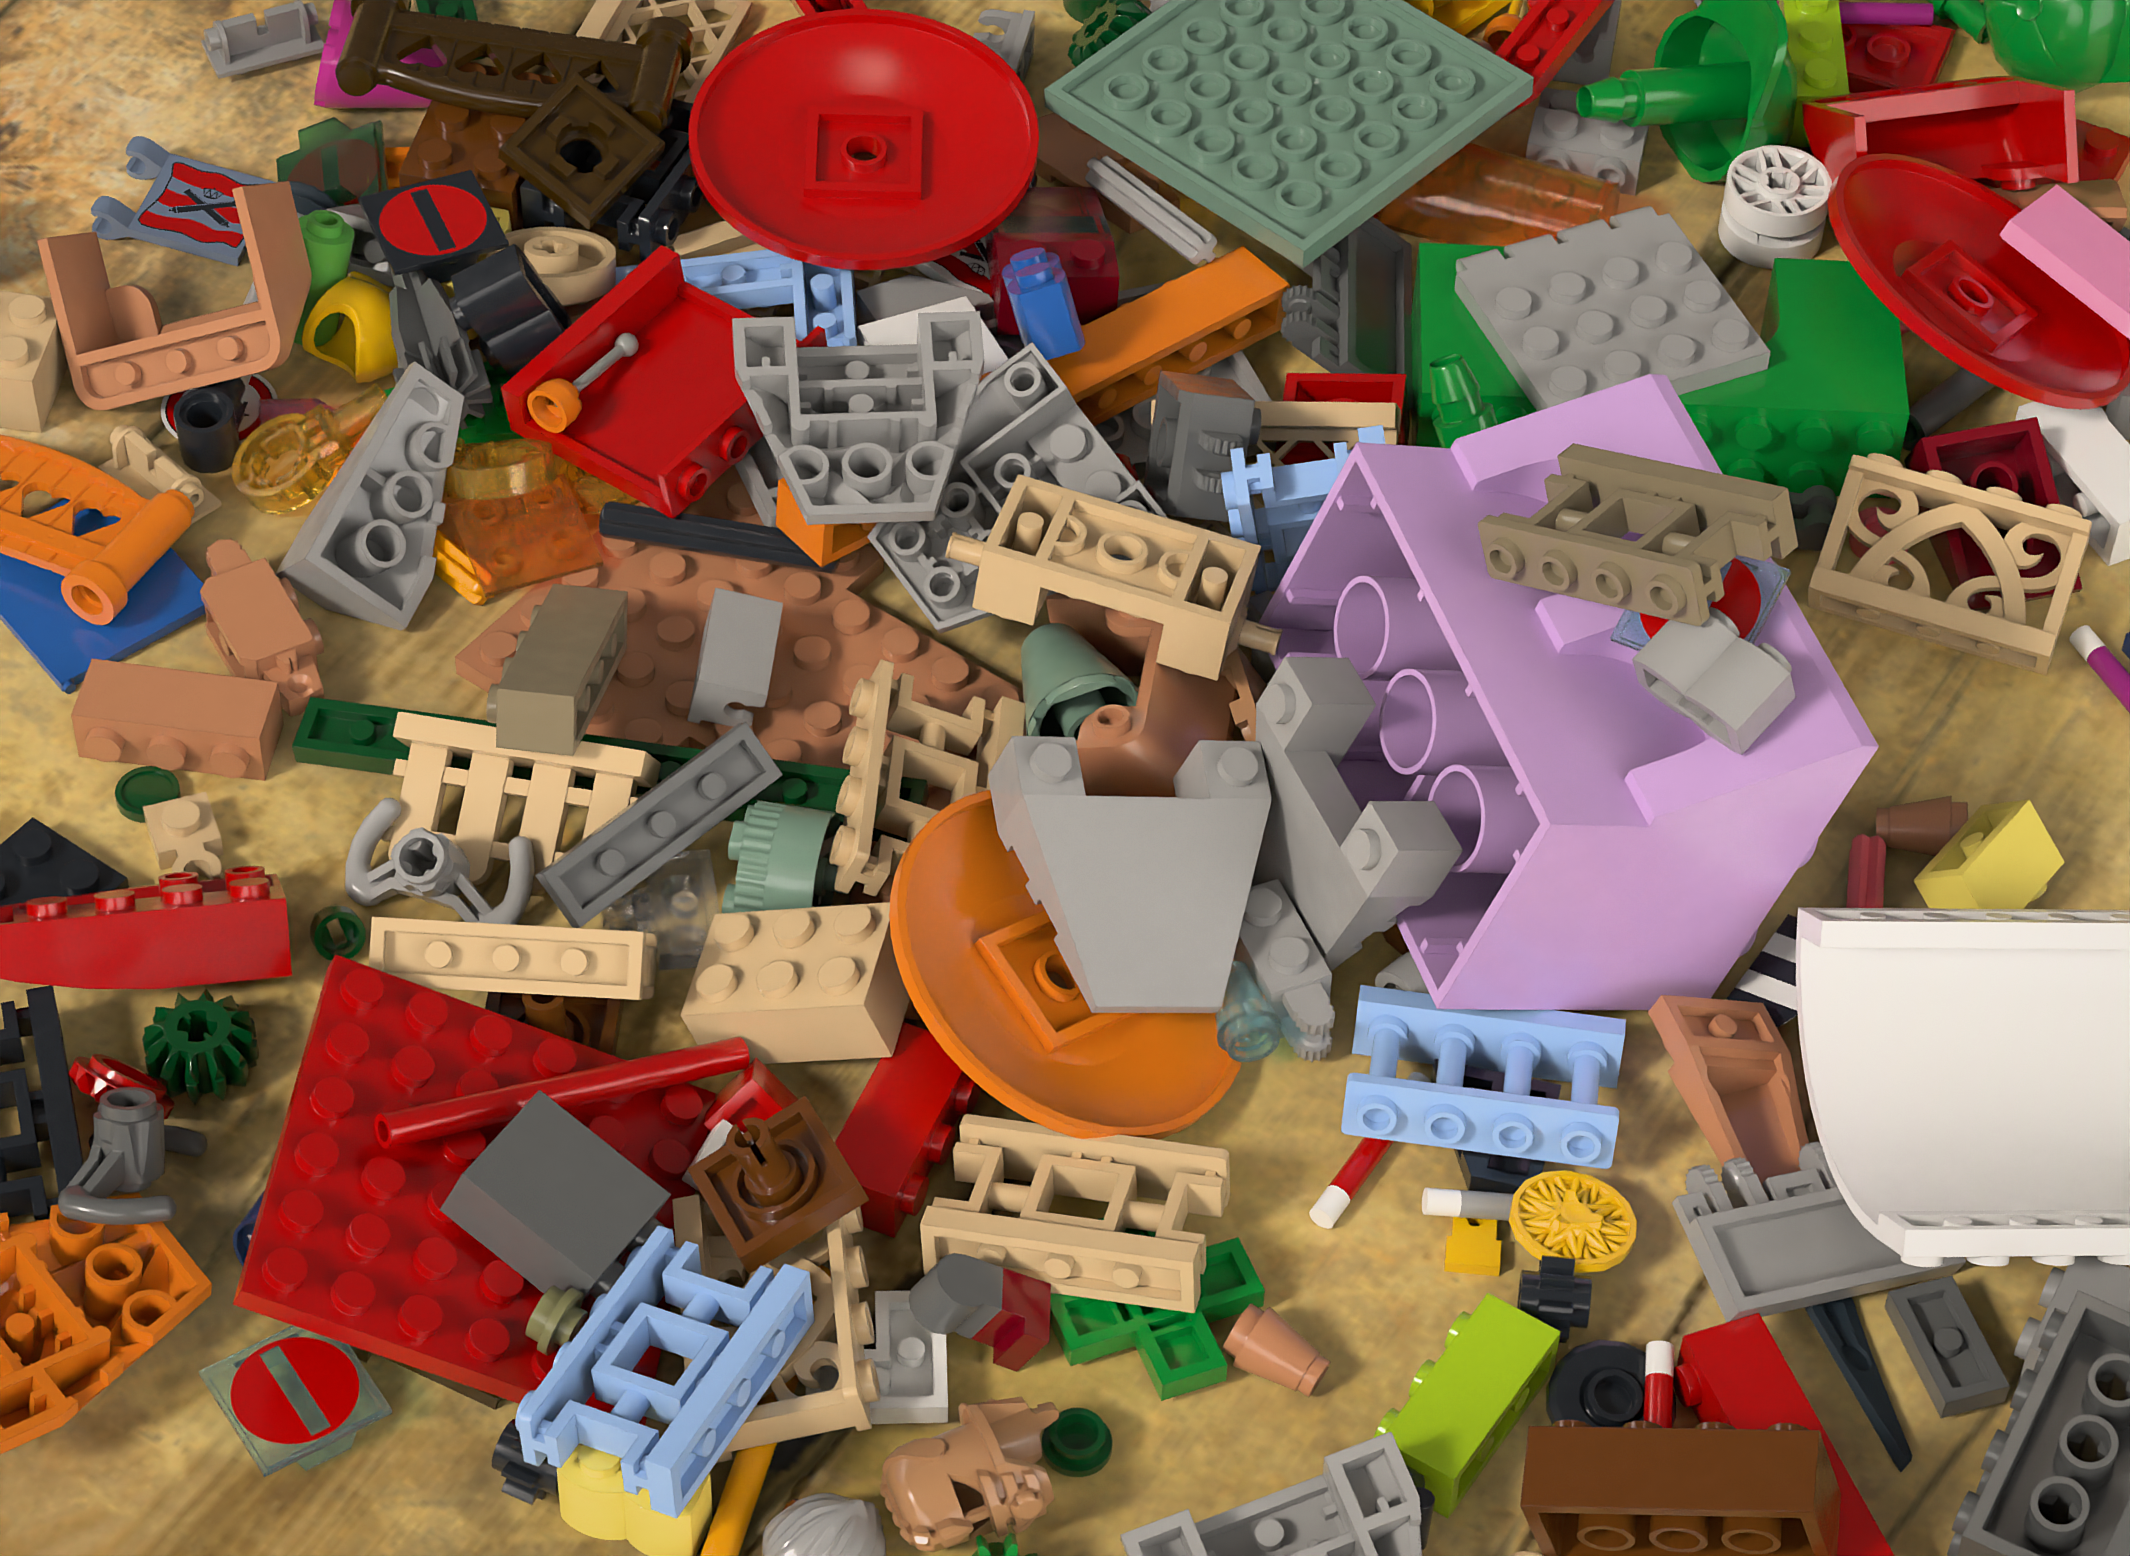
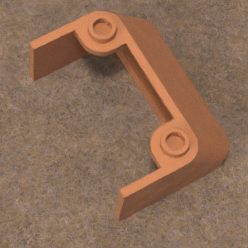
M289 181L249 185L232 189L253 272V282L258 301L162 325L154 297L146 289L138 285H123L110 288L96 231L37 240L73 386L77 396L86 406L95 410L119 408L273 370L280 367L287 360L312 282L311 268Z
M1061 593L1046 596L1050 623H1063L1074 628L1125 676H1141L1136 706L1116 704L1102 706L1087 716L1080 726L1076 745L1085 795L1176 797L1173 778L1199 740L1233 741L1235 722L1229 703L1240 699L1236 689L1225 675L1222 676L1220 674L1216 681L1156 663L1164 626L1162 623L1145 618H1137L1125 612L1085 600L1073 599Z

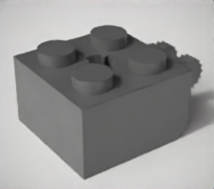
M1160 370L1143 486L1164 513L1179 517L1229 522L1228 510L1226 511L1221 472L1233 471L1230 449L1243 447L1246 460L1248 445L1255 446L1257 444L1261 429V410L1254 408L1255 400L1233 379Z

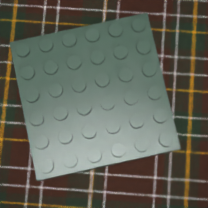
M1170 0L1045 88L1044 94L1046 108L1301 268H1305L1533 94L1534 77L1403 0Z

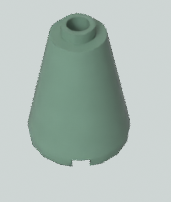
M1063 623L1045 624L1032 631L1024 640L1021 647V668L1026 736L1075 737L1078 740L1082 722L1098 708L1111 704L1136 706L1139 687L1071 626Z

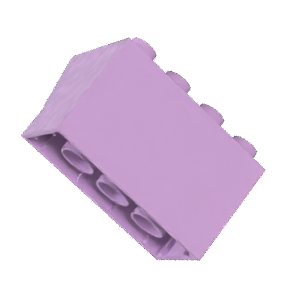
M1648 374L1457 438L1451 448L1356 442L1259 621V624L1283 629L1276 655L1273 656L1268 653L1276 670L1284 657L1349 658L1375 701L1376 706L1336 768L1360 810L1363 812L1369 801H1434L1463 849L1433 897L1420 906H1409L1396 915L1398 921L1396 924L1437 1009L1650 1010L1661 995L1711 999L1738 957L1746 954L1752 947L1758 927L1796 870L1804 866L1811 859L1817 846L1818 837L1879 747L1771 557L1766 561H1761L1739 555L1735 556L1753 573L1761 594V607L1758 619L1744 640L1757 647L1761 643H1767L1777 649L1788 660L1792 668L1790 673L1796 697L1742 755L1728 749L1710 737L1690 718L1664 705L1638 682L1632 659L1651 640L1642 625L1639 612L1494 579L1488 574L1478 530V522L1487 515L1498 517L1503 512L1530 518L1548 503L1544 479L1551 474L1561 476L1557 456L1573 443L1722 474L1666 375ZM1629 531L1621 539L1636 542L1644 534ZM1728 562L1720 569L1722 582L1732 562ZM1707 600L1708 608H1709L1710 605H1711V603H1712V601Z

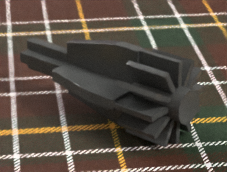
M389 265L395 285L389 293L391 333L398 360V368L393 369L396 384L411 363L417 362L464 396L459 426L462 430L468 428L465 421L467 414L482 418L485 415L482 403H492L493 401L490 382L478 348L473 351L470 350L467 331L462 329L454 317L449 305L450 298L439 281L432 278L427 279L422 269L394 276Z

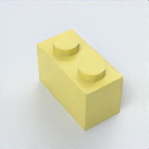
M2030 799L1981 805L1913 881L1929 908L2024 909L2028 903L2036 900L2046 891V883L2065 862Z

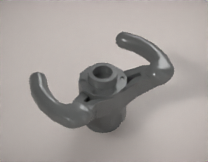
M124 1087L107 1091L100 1097L98 1112L93 1114L94 1133L88 1141L91 1149L89 1157L67 1187L60 1192L58 1208L62 1215L69 1219L97 1224L136 1225L170 1220L176 1214L177 1205L174 1199L168 1195L128 1199H111L107 1197L114 1190L119 1192H139L149 1188L152 1181L157 1180L165 1173V1151L177 1152L193 1157L201 1156L208 1147L206 1136L182 1127L164 1125V1108L160 1103H156V1095L150 1090L138 1087Z

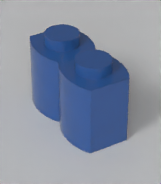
M1031 248L1013 255L1010 258L1011 263L1003 268L1002 276L1024 347L1033 342L1046 360L1080 351L1085 345V338L1066 273L1062 268L1059 256L1052 252H1045L1044 248Z

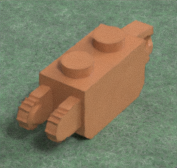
M232 538L217 539L216 542L207 547L206 559L212 573L200 590L207 619L205 624L206 633L231 676L278 682L281 707L290 717L300 715L306 710L310 697L325 699L317 662V655L324 653L320 632L312 618L305 620L301 618L298 613V600L290 581L286 577L278 580L266 558L252 562L245 549H242V545L238 544V541H233Z

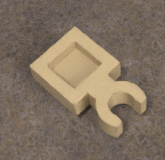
M206 791L143 807L145 823L160 870L172 868V873L196 872L198 876H204L210 880L223 878L221 862L217 857L224 855L222 840Z

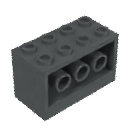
M2078 1290L2068 1312L2066 1313L2055 1308L2048 1320L2038 1346L2042 1350L2034 1370L2028 1368L2025 1370L2012 1398L2010 1408L2013 1411L2005 1432L2000 1429L1996 1431L1981 1465L1984 1473L1976 1493L1968 1491L1952 1526V1531L1955 1534L1950 1543L1947 1556H2130V1312Z

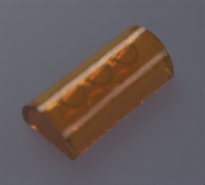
M1469 142L1374 214L1373 217L1391 230L1443 244L1507 246L1546 234H1551L1557 242V232L1599 219H1604L1610 227V217L1616 215L1618 211L1620 185L1606 179Z

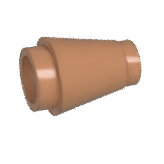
M1952 796L1894 805L1890 806V808H1877L1876 836H1880L1889 848L1936 856L1968 821V802H1952Z
M1252 1303L1242 1313L1222 1348L1224 1353L1235 1359L1234 1367L1291 1390H1298L1307 1397L1313 1394L1331 1364V1361L1321 1356L1317 1349L1271 1307L1263 1311Z

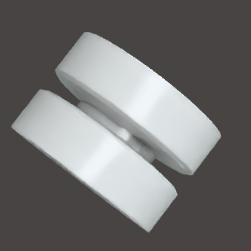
M1780 145L1761 146L1738 155L1728 169L1718 226L1719 238L1728 252L1747 264L1766 269H1773L1774 258L1811 259L1814 257L1822 243L1828 211V195L1832 185V180L1826 167L1815 157L1804 151Z

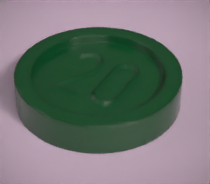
M144 766L133 769L121 777L115 788L117 807L123 816L135 822L145 823L144 806L181 798L179 782L173 773L156 766Z

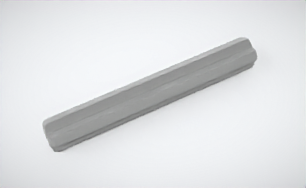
M1104 156L1100 160L1093 157L1088 161L1086 165L1090 170L1085 176L1087 183L1195 265L1202 260L1210 263L1215 258L1216 254L1212 250L1217 244V239L1213 234L1109 156Z

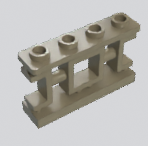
M1575 443L1571 444L1557 456L1561 476L1551 474L1544 479L1548 503L1530 518L1503 512L1498 517L1487 515L1478 522L1487 571L1490 577L1694 626H1701L1710 618L1707 600L1717 602L1725 595L1720 569L1735 556L1739 555L1761 561H1766L1769 557L1784 559L1798 547L1789 492L1786 487ZM1629 531L1644 534L1636 542L1621 539Z

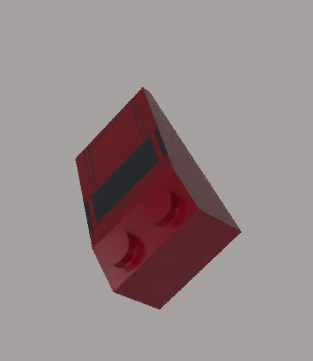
M1028 187L1024 197L1014 211L999 226L984 236L997 335H1020L1002 276V270L1007 264L1011 263L1010 258L1013 255L1031 248H1044L1045 252H1052L1059 256L1062 268L1066 273L1081 325H1086L1117 309L1120 276L1115 245L1093 187Z

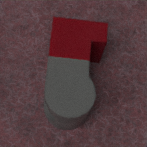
M952 1253L945 1255L911 1288L909 1294L910 1309L915 1319L924 1328L933 1333L943 1335L957 1332L958 1335L993 1347V1364L1017 1372L1049 1343L1050 1283L965 1254Z

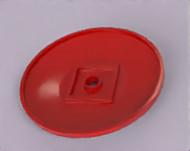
M881 9L824 11L797 17L759 32L729 52L710 72L696 95L689 121V155L692 169L700 189L718 214L744 236L773 252L812 265L835 269L885 270L908 267L948 256L970 246L999 226L1022 200L1033 179L1039 148L1038 119L1034 104L1026 87L1004 59L973 36L955 27L911 13ZM859 152H869L877 157L872 160L861 161L851 156Z
M1888 153L1870 154L1852 160L1842 169L1831 185L1828 195V212L1835 236L1844 254L1865 284L1904 325L1929 346L1960 367L1995 386L2023 398L2054 407L2079 410L2102 407L2116 400L2129 385L2130 340L1999 235L2009 220L2021 212L2022 209L1993 190L1958 172L1919 158Z

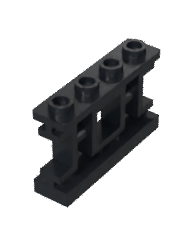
M606 77L596 87L603 93L616 91ZM673 99L667 125L657 135L665 142L664 152L656 159L661 162L654 171L647 169L596 222L597 224L617 228L618 247L620 250L630 252L635 244L640 245L641 262L661 245L665 247L673 245L678 236L680 226L690 212L695 213L699 209L704 193L700 189L694 175L689 155V121L693 103ZM577 140L569 142L563 146L559 153L567 163L577 167L576 172L578 173L593 172V167L602 162L600 151L587 141ZM527 180L520 186L523 229L534 227L571 228L576 222V219Z
M51 985L27 989L26 994L29 1007L16 1009L14 1001L1 1003L5 1029L0 1030V1066L25 1062L21 1038L33 1036L42 1090L30 1092L25 1068L0 1072V1109L17 1106L21 1130L19 1135L0 1138V1213L7 1212L9 1218L33 1213L35 1221L50 1219L51 1206L58 1205V1197L47 1199L42 1175L11 1181L7 1179V1173L42 1167L38 1142L50 1140L59 1194L67 1187L84 1164L71 1082L68 1075L69 1070L54 988Z

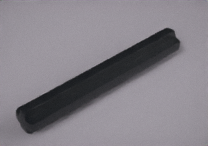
M611 501L605 503L599 518L600 534L610 539L830 574L836 571L840 562L839 558L821 568L784 532L775 527L680 513L673 519L653 508Z

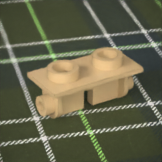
M120 425L113 430L110 435L113 458L98 466V469L121 481L142 497L150 500L156 494L165 493L169 489L180 491L190 499L194 506L195 514L192 517L191 524L222 506L221 501L202 486L201 481L195 475L187 473L146 438L145 433L139 427Z

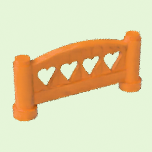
M0 435L1 480L19 482L16 486L0 492V553L65 576L61 583V592L72 611L85 621L95 625L110 623L126 606L128 601L127 592L191 526L192 517L195 514L192 502L186 495L174 489H169L165 493H158L151 500L144 498L121 481L80 459L37 443ZM46 491L54 499L65 498L70 500L63 506L29 518L23 517L24 499L31 492ZM97 509L104 517L116 516L121 518L118 522L78 537L74 536L75 516L82 510Z

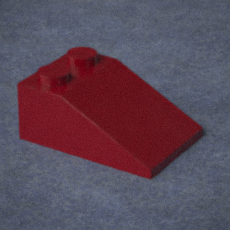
M2037 417L1924 437L1919 440L1904 459L1906 469L1923 474L1930 470L1944 471L1958 477L1962 481V485L1986 491L1989 487L2008 489L2017 493L2023 502L2044 508L2048 504H2060ZM1919 506L1918 515L1932 509ZM1962 527L1928 537L1952 590L1973 578L1995 576L1982 550ZM1995 527L2004 539L2009 531ZM2036 538L2026 539L2022 546L2026 553L2029 555L2044 554L2036 566L2029 569H2018L2020 578H2037L2049 574L2060 563L2061 557L2058 548L2053 543ZM2079 572L2072 593L2080 592L2083 589ZM2055 589L2040 593H2024L2025 602L2053 597ZM1984 591L1973 594L1967 601L1969 608L1974 611L1990 609L1991 605L1985 600V596L2001 597L2000 591Z

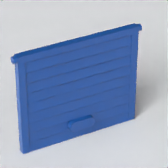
M64 499L40 513L63 506L70 500ZM97 509L82 510L75 516L74 536L78 537L118 522L121 518L116 516L104 517ZM171 547L127 592L128 601L126 606L106 625L89 623L72 611L61 592V583L65 576L0 553V620L61 691L66 694L73 693L76 685L84 681L91 659L119 662L206 613L200 594L204 583Z

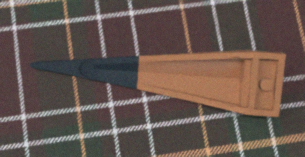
M1661 995L1648 1011V1014L1663 1040L1665 1049L1674 1061L1668 1073L1722 1167L1724 1162L1729 1159L1745 1158L1747 1162L1750 1161L1753 1172L1757 1174L1761 1185L1768 1177L1801 1171L1798 1166L1799 1151L1802 1149L1801 1146H1805L1809 1141L1801 1110L1791 1053L1764 1004ZM1849 1297L1804 1307L1898 1470L1902 1472L1912 1461L1913 1455L1872 1356L1853 1298Z

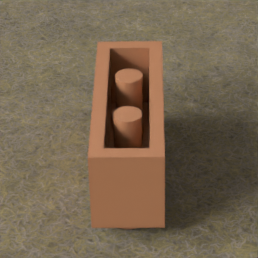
M91 659L71 713L79 757L96 759L102 762L156 766L164 770L177 769L216 774L227 778H247L262 781L266 780L284 726L278 682L100 659Z

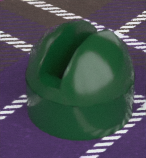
M335 904L324 907L314 915L310 925V938L319 954L327 960L332 961L335 954L351 959L362 949L366 939V930L364 924L352 909ZM334 919L337 920L346 940L334 944L329 928L326 925Z

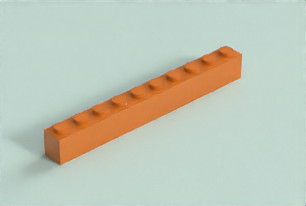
M1241 246L1219 258H1214L1210 263H1206L1176 280L1167 281L1160 288L1132 302L1124 303L1116 310L1086 325H1081L1085 338L1083 348L1080 351L1047 360V362L1067 386L1078 407L1092 425L1096 426L1156 395L1160 370L1196 374L1281 330V323H1283V318H1285L1282 297L1283 292L1287 291L1290 284L1247 248ZM987 372V373L983 374V375L981 376L980 382H981V380H982L983 378H985V377H986L987 375H989L991 372ZM783 477L778 480L775 525L821 568L870 543L867 536L877 523L807 525L785 478Z

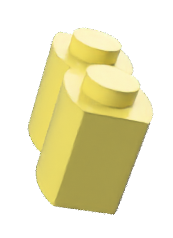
M579 1443L562 1468L557 1467L561 1517L568 1525L585 1535L604 1540L627 1539L632 1546L648 1556H696L713 1521L710 1473H708L676 1519L651 1510L649 1490L642 1488L638 1495L624 1491L620 1464L622 1458Z

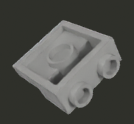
M1545 88L1540 95L1538 107L1536 106L1527 143L1523 177L1635 196L1650 126L1628 127L1622 120L1617 123L1584 118L1580 116L1576 107V92Z

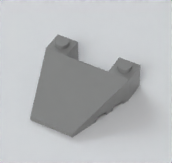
M1284 657L1256 703V741L1261 743L1272 800L1252 879V887L1279 879L1329 970L1332 971L1363 948L1361 941L1373 932H1385L1398 922L1396 915L1409 906H1420L1433 897L1463 849L1434 801H1369L1364 811L1360 810L1336 768L1374 710L1376 703L1349 658Z
M1012 736L988 774L998 835L1007 852L1014 850L1029 878L1025 886L1035 905L1042 903L1057 931V935L1053 940L1091 1012L1217 1013L1222 1007L1272 800L1261 743L1259 741L1199 740L1173 778L1176 797L1086 796L1075 737Z

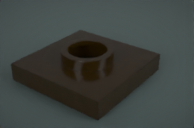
M575 71L500 147L498 158L589 230L664 152L665 142ZM572 141H587L600 151L602 162L593 167V172L578 173L576 172L577 167L567 163L559 154L563 146Z

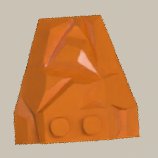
M138 1192L125 1195L111 1196L107 1198L128 1199L143 1197ZM52 1205L50 1219L9 1225L8 1213H0V1454L62 1427L146 1351L211 1296V1281L162 1221L136 1225L88 1223L69 1219L62 1215L58 1205Z

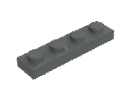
M746 722L739 723L535 876L572 928H581L783 774Z

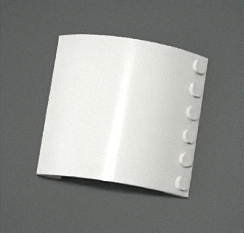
M1798 907L1796 934L1797 1014L1807 1091L1821 1146H1823L1822 1149L1825 1153L1829 1169L1848 1207L1862 1226L1875 1238L1901 1256L1900 1260L1913 1266L1943 1265L1944 1257H1966L1967 1261L1978 1265L2005 1266L2009 1264V1257L2032 1256V1260L2038 1263L2054 1266L2074 1264L2075 1256H2097L2098 1260L2105 1263L2130 1265V910Z

